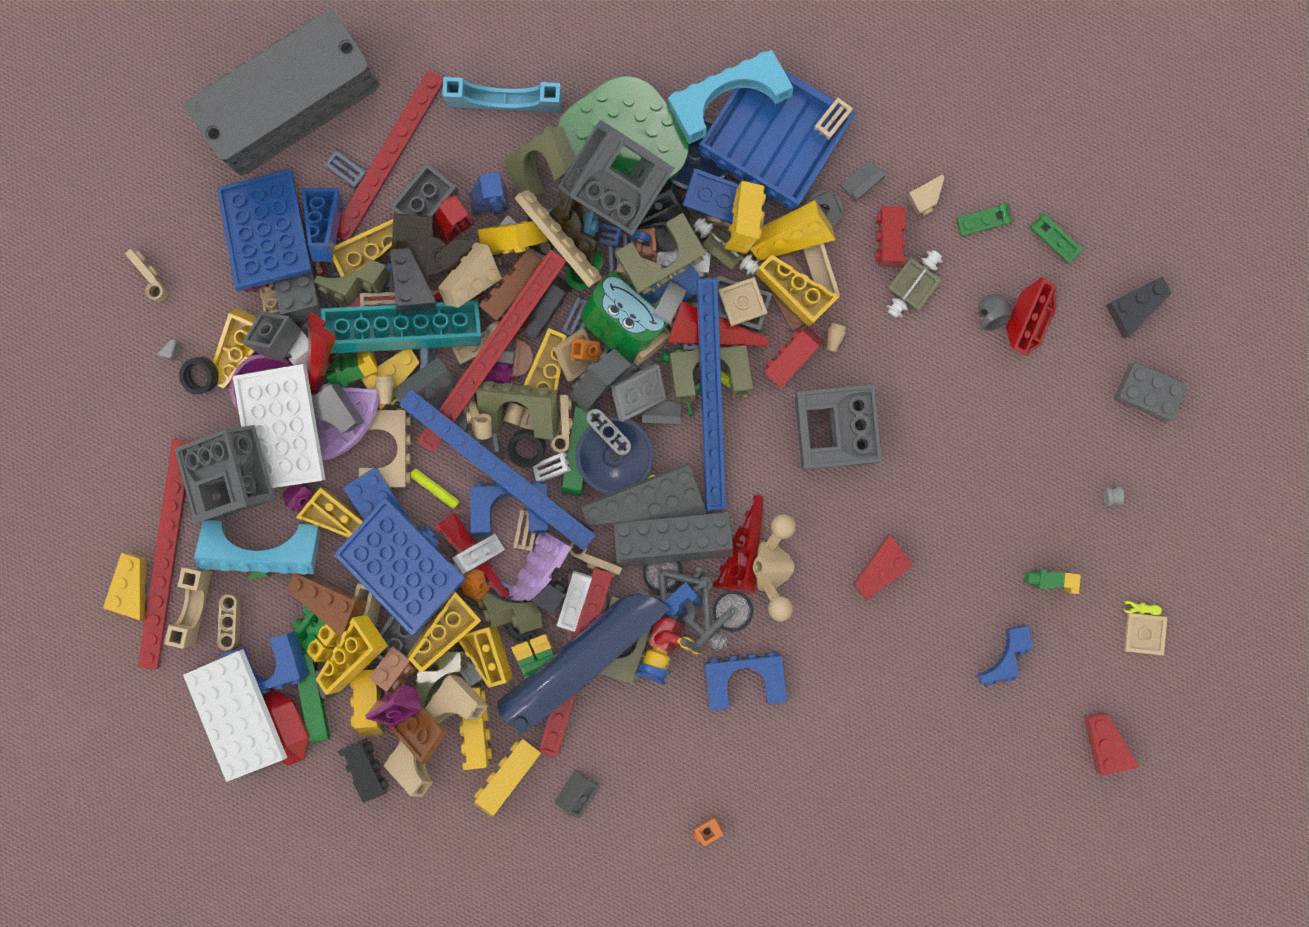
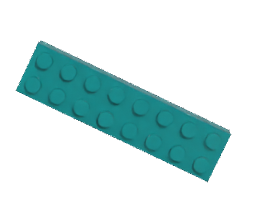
M467 301L458 308L445 305L444 302L436 303V309L396 313V305L321 309V319L326 322L324 328L337 337L330 354L480 345L481 341L478 301Z

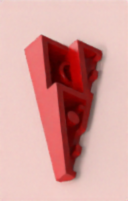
M681 301L667 343H699L697 308ZM719 317L720 346L746 345V347H750L751 345L767 347L769 338L738 325L731 327L729 321Z
M313 312L309 313L307 372L311 395L318 394L330 364L328 361L329 355L337 338L324 328L326 322Z
M760 495L753 496L754 503L750 511H746L745 516L747 518L743 526H739L732 541L733 556L727 558L724 566L721 565L717 582H713L714 588L755 594L756 575L753 571V563L758 555L764 497Z
M453 513L434 527L443 534L449 544L459 554L477 544L457 513ZM488 560L475 567V569L483 571L488 585L503 600L509 596L508 591Z

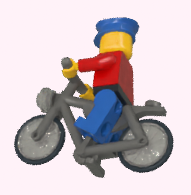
M680 561L645 564L643 578L646 585L651 590L659 592L660 596L654 597L664 601L670 609L655 623L649 645L653 649L647 650L643 663L639 664V669L634 674L665 685L664 680L671 673V671L667 670L670 662V657L667 653L673 654L676 647L691 651L697 655L701 650V645L709 642L715 651L723 650L728 640L725 633L721 634L718 631L722 628L728 632H736L748 626L753 617L751 600L739 591H729L722 594L714 604L713 617L715 622L712 624L709 591L712 589L713 583L708 577L701 578L702 575L706 576L707 573L696 566L694 570L697 573L695 577L682 574ZM680 582L684 583L674 593H669V591L676 588ZM643 590L640 591L645 596L651 595ZM694 604L699 607L703 605L704 628L695 622L696 610ZM685 623L699 634L700 637L693 641L688 637L681 638L680 635Z

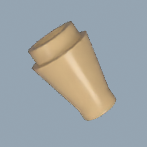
M831 323V326L828 327L827 350L837 352L846 334V326Z
M393 376L377 377L375 384L380 404H392L391 399L395 382L393 381Z

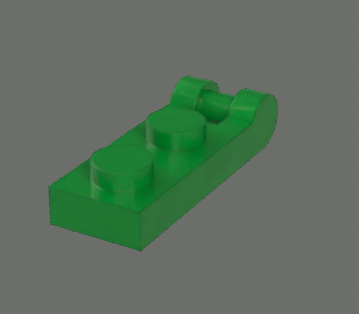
M1008 203L957 217L956 222L960 236L963 237L1012 223L1013 219L1012 216H1009ZM1001 212L1002 219L997 220L996 214Z
M1044 213L1039 216V220L1029 227L1034 234L1038 235L1067 264L1082 251V248ZM1044 225L1049 228L1046 232L1041 229Z

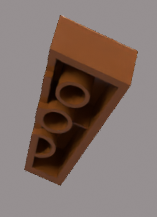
M528 248L478 306L493 320H502L507 313L506 309L514 303L543 260Z
M293 573L287 589L289 593L340 636L343 635L344 631L348 630L353 617L363 615L367 603L366 600L310 574Z

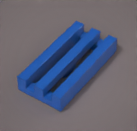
M599 223V228L617 232L616 235L600 231L595 232V235L615 239V241L600 239L599 244L619 247L623 230L616 226Z

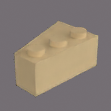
M474 243L468 255L460 260L459 266L452 270L438 287L445 305L458 308L502 279L491 251L486 244Z

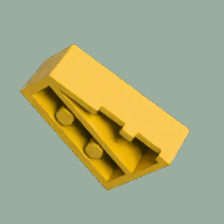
M534 221L478 229L480 243L488 245L492 255L506 254L514 251L515 253L526 251L528 246L548 242L547 237Z
M322 487L319 488L296 517L346 537H350L364 521L350 507L329 490Z
M491 625L471 630L458 641L465 650L464 653L472 660L476 666L475 669L489 688L507 683L513 679L497 627L492 628Z
M362 670L350 682L351 689H353L350 703L351 708H354V715H351V726L361 736L384 734V728H381V723L368 720L365 716L375 702L381 698V687L369 678L374 670Z

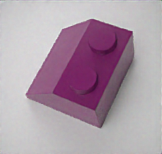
M408 685L399 686L397 690L384 695L382 699L376 701L365 715L366 719L390 726L399 724L421 711L418 689Z

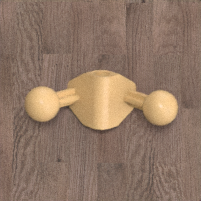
M780 514L771 523L773 533L768 541L759 544L758 555L753 563V571L757 577L759 591H765L771 601L768 606L769 615L776 621H785L791 617L793 606L790 600L779 596L776 588L791 577L794 572V563L790 555L781 549L778 544L781 539H787L794 534L796 523L791 516Z

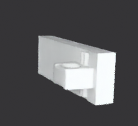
M493 534L453 557L455 561L454 566L462 574H465L505 549L496 534Z
M576 571L573 572L557 623L558 627L575 632L592 576Z

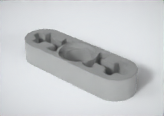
M593 409L587 413V423L616 454L625 455L630 451V441L600 410ZM592 413L594 415L597 413L600 415L598 419L601 421V423H603L604 420L607 422V424H604L600 428V430L596 428L597 426H599V424L596 421L593 423L590 421L592 419ZM607 426L612 427L614 430V435L611 438L603 435V429ZM617 434L620 435V438H618L619 442H626L625 451H618L619 445L616 442L613 445L610 443L611 440L616 438Z

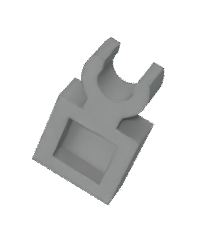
M468 657V670L461 671L460 673L472 688L483 679L475 669L474 663Z

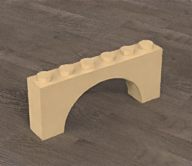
M449 675L443 680L441 687L433 694L425 708L440 723L444 719L456 714L463 716L466 720L478 721L488 708V705L460 676ZM400 740L397 748L388 756L384 767L410 796L423 797L433 781L428 775L426 765L420 763Z

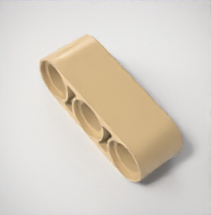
M236 594L224 595L219 601L217 642L222 650L234 649L239 644L241 599ZM229 597L234 601L232 608L228 607L226 603ZM227 617H231L233 620L231 627L226 625ZM226 636L231 637V639H232V644H231V646H227V645H226V643H225V638H226Z

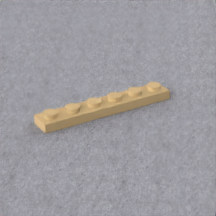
M529 190L518 193L514 199L586 285L591 287L597 284L602 279L598 270L588 262L585 254L578 250L573 240L562 231L561 226L552 219L548 210L541 206L536 196Z

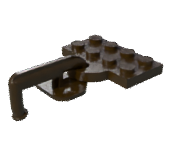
M559 189L558 197L562 205L552 209L549 215L561 226L562 231L573 240L574 245L585 254L588 262L592 265L600 239L584 232L582 214L591 210ZM548 238V242L528 246L545 256L551 249L565 259ZM566 261L564 265L573 269L571 265Z
M394 213L391 250L410 248L428 286L429 275L438 274L444 269L450 274L452 270L459 266L460 260L472 250L473 243L470 240L453 239L446 245L439 237L432 236L433 216ZM497 254L492 255L497 268H500L502 266L501 257ZM390 267L389 291L394 292Z

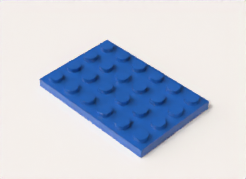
M291 169L217 188L232 274L237 291L313 272Z
M384 498L334 554L412 636H415L467 579L388 498Z

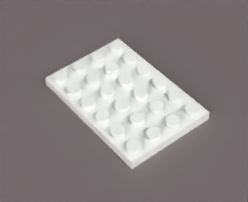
M306 364L233 376L241 427L255 425L271 487L276 488L325 480Z
M244 650L237 651L183 675L226 782L287 758Z

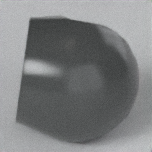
M999 294L987 295L978 306V314L986 316L981 323L984 331L995 330L1003 326L1011 318L1008 300Z

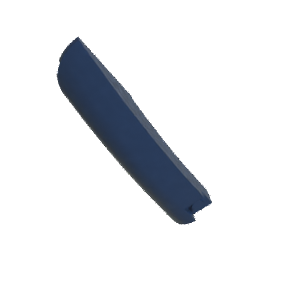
M632 594L619 599L588 623L583 630L543 665L498 700L497 708L502 719L506 723L510 722L520 734L531 726L534 727L621 655L654 625L670 607L664 601L651 595Z

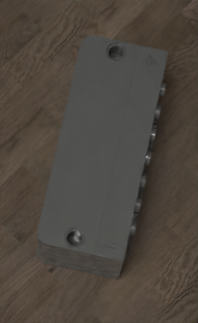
M331 8L314 20H308L303 23L302 27L297 31H290L283 40L273 42L266 51L256 53L252 60L239 64L233 72L222 75L216 83L206 85L202 92L183 103L215 155L236 173L245 175L375 92L379 87V79L334 9Z

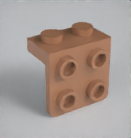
M392 646L369 678L386 692H393L399 686L407 685V679L410 675L413 676L418 669L406 655Z

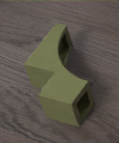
M369 259L361 269L353 274L341 278L317 276L314 283L321 295H329L339 303L344 302L351 305L362 288L368 292L373 291L379 294L390 278V273L385 265Z
M489 592L480 601L476 600L478 608L483 609L482 614L485 622L489 621L492 628L512 622L513 627H517L520 634L542 627L541 612L533 601L509 603L493 597Z
M447 650L437 659L439 670L426 669L422 673L417 671L415 683L420 703L424 707L428 705L439 684L446 677L455 672L468 670V657L464 653L465 651Z

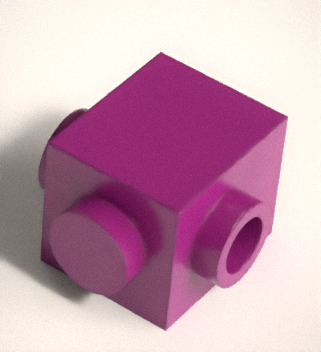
M303 483L290 485L282 494V497L285 499V505L293 511L297 509L301 512L315 493L309 486Z

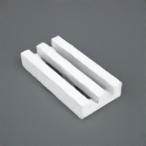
M565 452L559 453L533 466L536 481L545 482L571 471L567 465L569 461L565 458L567 454ZM559 459L561 460V462L557 464H554L552 466H549L545 469L538 471V468L550 464ZM559 467H563L562 469H559L550 474L540 477V475L550 472Z

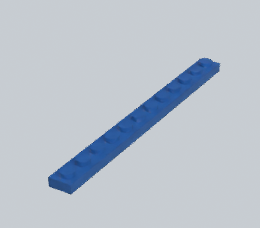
M717 278L696 279L705 509L707 511L725 510Z
M411 389L399 404L401 407L583 551L595 537L593 532Z

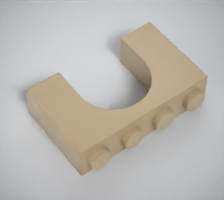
M377 410L368 429L387 431L397 442V455L393 462L385 467L378 468L390 487H408V483H411V472H408V464H411V453H408V445H411V434H408V426H411V416L408 415L406 410ZM359 468V477L373 468Z
M195 566L183 567L181 569L177 587L185 588L184 605L178 621L175 624L168 625L164 645L182 649L196 646L213 570L197 569Z

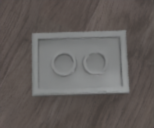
M656 363L611 385L618 420L622 422L667 400L660 366Z

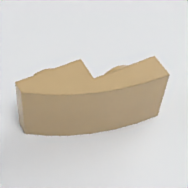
M275 282L262 285L259 293L263 303V311L280 314Z

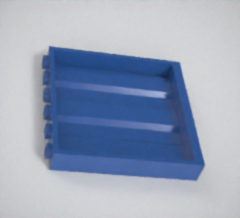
M784 70L793 86L792 97L775 104L770 97L761 91L751 88H736L699 144L697 152L703 158L714 161L721 169L729 170L736 178L764 186V192L770 199L778 200L789 210H796L856 113L852 111L830 140H828L827 136L820 134V131H816L814 127L835 100ZM838 104L835 107V109L831 112V114L827 117V119L823 122V124L821 125L823 128L834 116V114L841 107V105ZM845 108L829 127L828 132L833 129L847 111Z

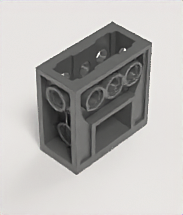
M599 120L558 188L574 200L630 235H633L675 168L612 126ZM623 145L641 157L630 177H627L611 166Z
M875 384L798 391L794 394L801 470L882 462ZM854 402L859 403L860 411H856L853 408ZM828 410L832 447L810 449L807 412ZM856 421L862 424L861 431L855 428ZM858 440L864 443L863 450L857 447Z
M255 425L224 429L175 448L194 523L224 518L275 500ZM241 443L244 444V450L241 449ZM194 457L197 459V464L194 463Z

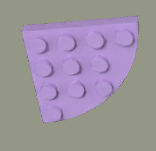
M342 387L364 421L349 433L341 434L329 422L315 419L322 461L342 455L364 436L377 412L380 401L378 390Z
M544 532L539 534L535 540L536 545L533 551H530L527 556L525 567L518 574L516 585H513L510 589L509 599L516 603H523L524 600L530 601L537 596L551 581L553 570L556 567L560 568L571 549L569 545L550 533Z

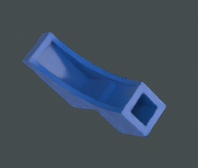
M1028 625L1006 629V646L1001 658L992 668L977 674L978 682L989 686L996 684V680L1003 679V682L1015 680V676L1020 675L1015 652H1017V655L1029 653V649H1034Z

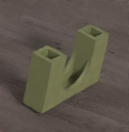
M554 126L546 127L543 129L544 132L542 134L533 136L531 142L522 144L521 149L511 152L510 157L504 160L517 194L529 190L536 198H539L546 193L537 171L539 153L543 154L546 158L554 180L564 178L576 158L563 126L556 128Z
M683 213L665 223V227L677 247V257L670 266L662 269L648 266L642 260L632 242L615 251V256L637 294L642 292L645 295L654 289L652 286L660 283L662 285L671 280L669 276L674 273L678 276L687 270L686 267L693 263L695 266L704 261L703 257L706 255V252Z
M733 345L725 348L720 346V366L728 374L732 397L751 395L753 386L746 345ZM699 348L686 352L684 350L673 351L669 356V366L675 403L694 401L696 394L693 371L700 366Z
M486 381L482 382L476 390L479 414L491 416L492 433H498L504 425L503 403L510 401L523 404L531 412L534 423V438L553 440L559 431L557 390Z
M612 596L609 607L621 598ZM650 628L638 638L637 645L630 654L617 657L599 674L632 684L633 680L637 681L639 676L635 675L634 672L638 671L639 662L643 663L646 651L643 650L645 644H649L652 635L649 632Z

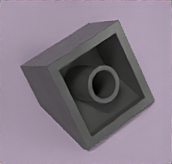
M261 311L242 343L268 359L283 361L301 329L289 316Z

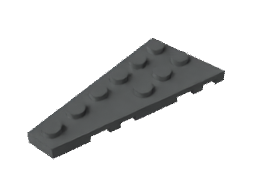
M689 463L581 505L588 525L707 515Z

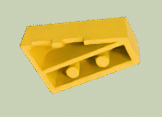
M741 181L737 187L732 213H734L733 223L729 225L728 229L731 232V238L725 244V249L747 254L754 243L760 239L762 229L759 227L764 216V211L761 210L766 199V194L763 193L764 186Z
M404 349L380 364L378 372L361 379L367 389L377 390L375 384L377 377L393 376V381H395L394 388H396L418 371L420 360L413 349ZM392 393L391 402L396 397L394 393ZM379 401L378 406L381 410H386L389 404H380Z
M121 553L103 606L104 609L137 620L145 619L146 558L131 553Z

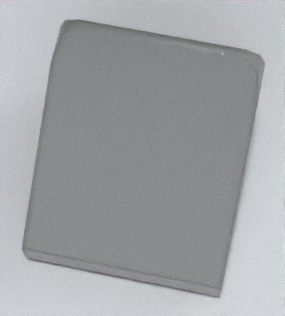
M172 339L157 355L176 360L180 341Z
M505 349L497 362L513 364L515 350Z

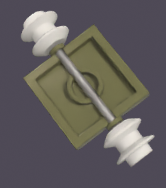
M706 217L703 220L699 218L693 225V228H695L694 233L700 232V238L708 237L702 244L706 251L718 258L724 266L729 267L731 270L738 262L742 261L740 270L745 268L747 275L749 273L753 275L760 266L757 264L759 260L753 261L752 254L745 257V253L725 249V244L728 243L731 235L720 226L713 231V223L707 224L705 222Z
M932 250V252L927 251L928 257L922 258L924 266L910 257L887 288L899 297V299L892 298V306H886L889 309L887 312L894 318L898 316L903 317L901 314L902 310H908L905 303L919 311L940 283L941 279L929 271L937 270L936 264L943 262L941 260L942 256L935 250Z

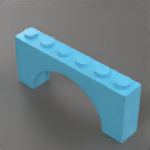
M772 50L761 52L750 60H743L733 68H726L722 73L715 76L711 75L698 84H691L687 89L681 92L676 91L668 97V106L688 144L706 136V126L703 120L704 113L708 105L717 96L728 90L736 88L755 89L766 94L775 104L792 97L793 86Z
M443 78V98L448 107L562 113L563 93L560 83L541 82L540 85L531 88L503 89L476 85L463 78Z
M209 520L202 522L194 556L197 569L256 571L261 573L279 572L282 574L299 573L302 575L314 574L321 538L319 526L299 524L296 533L284 544L269 550L251 551L239 548L226 539L223 521Z

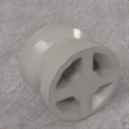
M1116 486L1114 489L1110 487L1104 488L1106 506L1124 504V492L1121 486Z

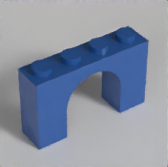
M543 481L532 482L533 486L548 497L547 484H544ZM480 483L475 484V487H470L471 534L473 536L492 535L493 507L502 498L515 497L499 483H494V486H486V484ZM528 507L529 532L549 533V523Z
M296 631L270 639L276 659V669L270 679L262 678L254 671L246 647L220 654V657L223 658L237 651L244 650L261 694L270 692L269 688L274 687L275 690L286 687L285 683L291 682V685L303 682L302 678L309 676Z
M768 652L766 656L758 657V654H748L747 658L739 659V656H729L728 660L720 661V658L708 659L709 662H705L710 710L729 708L727 683L730 676L741 668L755 669L763 676L767 704L787 702L782 655H778L777 652Z

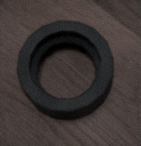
M196 357L185 361L181 366L179 377L182 386L188 392L203 394L214 389L219 380V373L216 365L210 359ZM194 365H200L205 369L207 374L205 386L200 387L193 382L191 369Z
M520 430L514 434L509 442V457L518 466L525 468L533 467L540 462L545 454V440L534 438V430ZM522 438L533 440L538 447L536 456L528 459L519 455L516 451L518 440Z

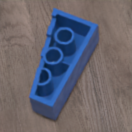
M500 172L479 175L476 183H474V187L469 192L472 215L490 212L503 214L506 210H509L507 188Z
M301 188L308 246L312 260L332 262L343 207L339 188Z

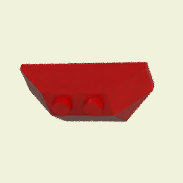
M1043 277L1020 293L1006 326L1011 348L1024 356H1027L1029 352L1042 344L1056 311V285Z
M271 689L269 690L270 692L262 694L287 755V758L281 762L290 766L305 759L309 734L294 700L278 692V690Z

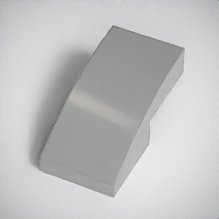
M670 281L661 299L658 301L653 315L669 324L687 290Z

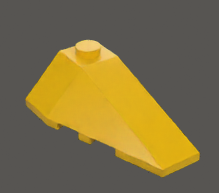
M239 308L229 312L213 359V363L216 365L219 373V380L216 386L223 389L231 381L233 373L239 364L249 358L254 352L253 349L244 345L242 341L257 317Z

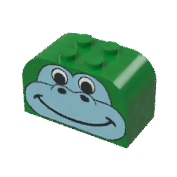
M613 270L595 287L581 311L582 322L593 335L603 341L609 349L613 350L615 348L628 360H634L638 352L647 349L668 326L667 322L653 315L656 307L641 294H637L636 290Z

